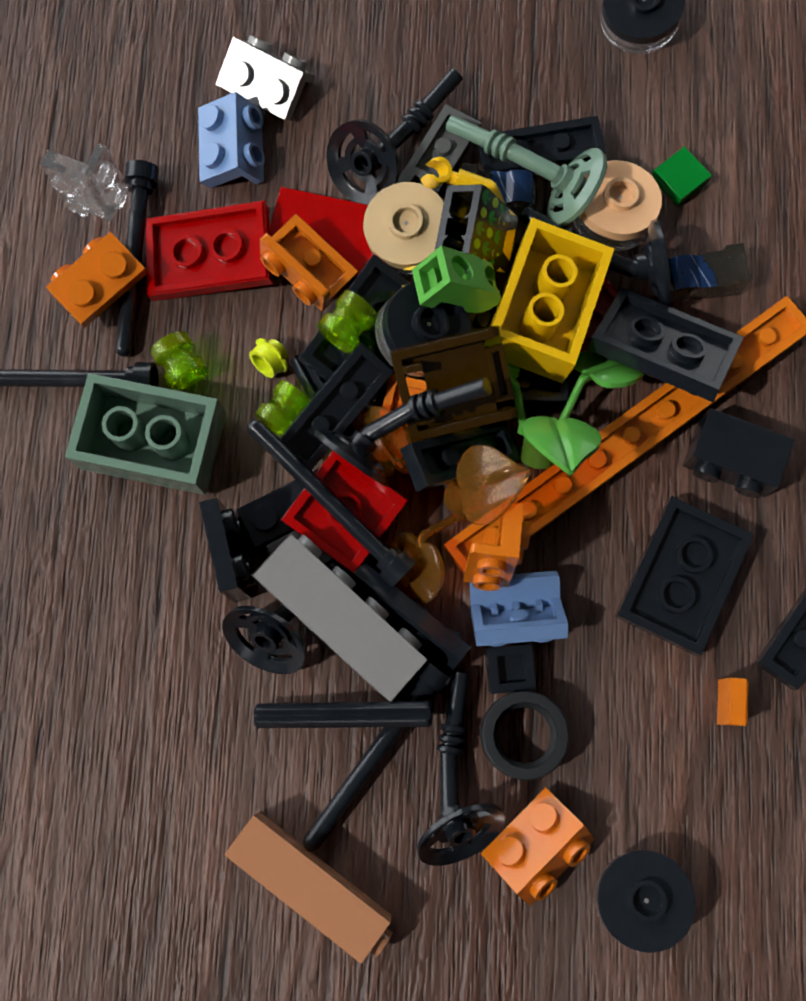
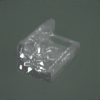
M97 143L87 164L47 149L40 165L51 180V186L64 199V205L78 215L88 216L90 213L112 221L117 209H121L126 202L128 185L124 182V177L107 146Z

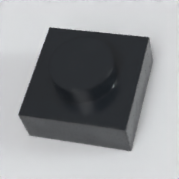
M524 642L506 644L499 647H484L488 691L491 694L536 690L531 643Z

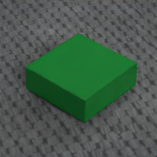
M685 146L652 172V176L659 187L677 206L706 185L712 176Z

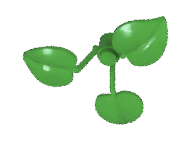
M590 350L580 352L574 369L583 374L579 376L559 420L555 417L536 416L526 419L520 384L514 380L519 377L520 368L507 363L515 397L514 402L518 413L519 426L517 433L524 436L521 461L535 469H548L555 464L571 476L587 458L599 449L602 440L600 433L595 428L580 420L569 418L584 385L593 380L605 388H623L637 383L645 374L616 361L609 360Z

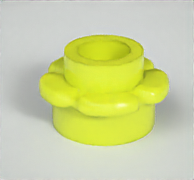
M264 338L257 339V346L249 352L250 360L256 369L268 378H273L278 373L286 372L288 369L286 360L289 356L285 347L275 339H270L269 341Z

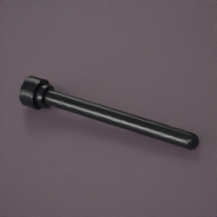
M130 160L126 163L124 182L128 185V191L131 192L126 248L141 263L148 195H151L153 189L158 186L159 168L148 161ZM140 280L120 298L115 349L116 353L121 357H128L133 351Z
M136 362L134 366H128L126 371L0 370V387H84L88 373L158 387L159 374L155 362Z
M253 419L248 423V433L378 561L376 566L382 571L379 576L393 588L412 569L417 561L405 549L402 552L396 546L391 549L263 421Z
M426 661L415 673L414 678L410 682L413 684V687L402 702L425 701L428 696L433 698L437 692L441 694L451 678ZM406 727L382 728L305 835L303 845L306 850L316 851L320 848Z

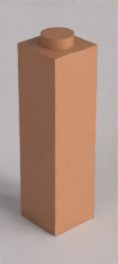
M261 812L252 816L224 854L360 964L363 963L369 953L377 957L393 934L387 928L391 923V914L311 851L306 850L301 843Z

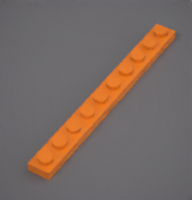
M785 296L738 330L736 334L744 338L714 402L665 383L599 431L602 438L599 449L587 458L575 473L569 476L555 464L447 541L443 546L464 574L472 543L494 546L495 534L505 502L524 504L523 521L531 522V538L806 336V317L788 296Z

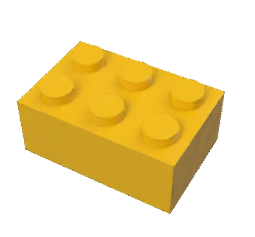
M531 218L502 292L501 301L497 306L490 325H499L501 335L485 339L484 347L502 343L507 363L563 383L576 365L614 248Z

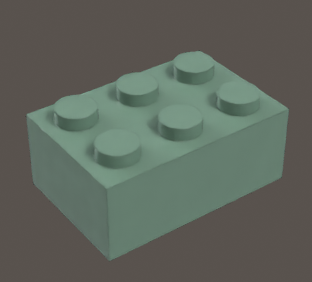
M88 373L65 458L80 470L206 495L226 412L216 398Z

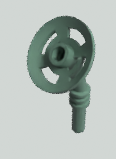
M451 115L447 120L446 131L483 147L484 153L492 155L496 159L500 158L505 163L511 160L551 181L553 189L548 202L547 217L562 227L573 222L584 212L594 199L605 177L607 156L598 148L584 151L568 166L566 164L559 166L518 145L516 138L509 137L507 134L501 133L496 129L491 132L455 115ZM586 157H590V158H591V159L588 160L587 162L583 160V159L586 158ZM554 207H563V210L554 212Z

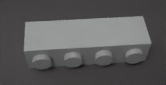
M292 534L289 535L251 576L376 691L391 702L427 661L418 652L423 644L404 627L399 632L392 628L385 621L390 614L372 597L369 596L364 602L352 591L356 582L340 567L336 566L332 571L318 559L323 552L309 538L302 535L297 540Z

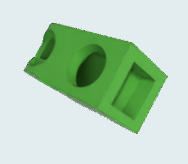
M441 245L412 269L421 306L434 308L439 303L444 302L461 306L469 313H479L492 309L501 301V294L497 290L493 265L488 261L480 259V257Z

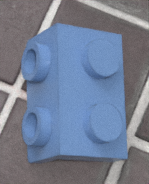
M236 91L199 107L200 183L213 188L241 176L254 184L263 182L265 156L262 132L264 120L261 109Z
M557 571L513 574L509 587H501L497 591L480 590L475 588L473 583H469L471 618L476 646L489 645L499 647L509 643L531 641L544 643L553 639L568 638V621L560 599V577Z

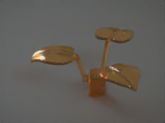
M381 406L368 408L360 431L364 426L386 415L391 410ZM406 425L375 442L378 447L373 454L382 464L389 479L394 476L396 469L403 474L410 475L406 464L402 461L404 459L400 451L401 448L411 443ZM475 445L466 450L457 466V481L447 483L448 486L444 491V503L449 510L453 511V514L421 531L418 538L411 532H402L393 541L391 549L394 546L401 552L405 549L417 561L412 569L395 586L408 597L418 599L424 606L430 603L438 595L442 587L445 567L442 556L436 546L426 543L428 538L456 522L465 521L466 518L475 525H488L497 521L518 498L531 471L512 461L496 448L488 445Z

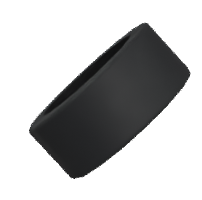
M531 691L509 693L492 703L483 716L480 729L482 750L491 765L508 777L524 781L543 778L557 769L567 754L570 739L567 719L558 705L543 694ZM522 707L534 709L543 715L550 726L551 732L550 745L545 754L536 761L528 763L516 762L507 757L498 745L497 739L498 726L504 715L513 709Z

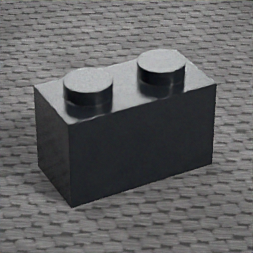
M710 408L698 421L683 467L693 470V475L701 480L713 483L720 480L735 486L734 490L743 496L750 498L766 497L779 488L795 439Z

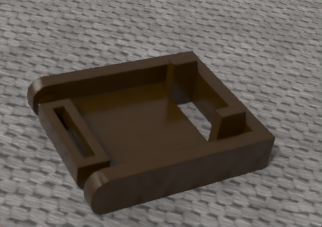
M499 325L390 350L402 405L409 402L410 398L405 374L423 370L427 391L434 388L443 391L484 377L489 380L492 389L490 396L445 409V413L442 416H435L422 422L413 420L407 423L411 442L496 423L518 416L516 406H505L497 409L496 402L515 398L504 346L502 343L484 347L482 341L500 336Z

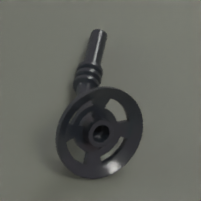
M451 68L422 101L416 100L413 103L414 107H409L407 110L408 114L404 113L401 116L402 122L388 135L376 124L361 119L345 122L335 129L327 146V167L333 183L346 198L352 202L369 205L374 196L381 191L379 183L386 178L389 167H391L390 176L382 189L398 182L399 159L396 150L414 133L419 134L422 131L421 127L425 128L428 124L427 121H431L434 118L433 112L463 80L460 73ZM367 131L378 137L381 142L377 144L375 141L368 139ZM351 133L354 139L348 143L345 157L341 156L343 142ZM359 144L362 149L354 152L356 146ZM382 168L379 176L377 177L375 171ZM351 169L357 178L366 182L365 191L354 186L347 178L345 172Z
M529 205L524 208L519 217V220L529 225L531 218H535L567 230ZM658 219L651 220L646 233L644 253L635 255L634 260L613 253L608 269L631 278L638 277L639 281L648 279L657 299L662 304L670 306L672 291L667 249ZM571 227L567 231L575 233L576 230Z
M484 377L443 391L434 388L428 390V392H421L419 395H412L409 398V402L364 426L360 432L355 430L351 437L325 429H316L313 434L357 469L388 487L391 483L388 474L373 454L378 447L375 444L378 439L413 420L422 422L435 416H442L445 413V409L490 396L492 394L489 380Z
M369 554L364 561L367 564H371L376 559ZM332 562L329 564L331 571L338 566L349 576L354 574L340 563ZM283 604L273 612L255 606H238L231 609L225 616L222 630L226 641L241 658L253 666L275 674H290L298 671L306 661L307 648L298 631L288 623L295 615ZM239 628L248 629L251 641L256 646L255 648L247 642ZM287 653H290L292 655V657L289 658H277L270 656V654L285 655Z
M453 672L446 719L445 723L440 724L439 728L443 731V734L438 735V740L442 744L436 747V750L440 752L441 814L439 820L427 829L417 844V853L420 860L432 866L453 864L477 854L485 849L503 831L506 824V817L502 809L496 805L476 804L467 807L459 805L458 755H463L464 752L460 745L465 744V739L461 735L467 732V729L463 727L471 676L466 673ZM484 823H487L486 826L479 833H477L483 827ZM437 841L450 843L451 847L442 849L431 848Z

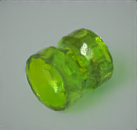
M345 290L336 301L337 308L332 313H326L316 325L320 333L330 343L345 353H351L359 343V335L363 331L370 330L379 318L372 306L362 297L352 291Z
M185 331L173 332L162 337L150 350L156 364L163 366L165 369L164 378L171 390L176 391L193 386L208 373V368L202 357L194 354L193 349L195 345Z
M280 380L273 389L271 400L268 403H262L254 415L257 419L263 421L275 434L281 436L310 399L289 382Z

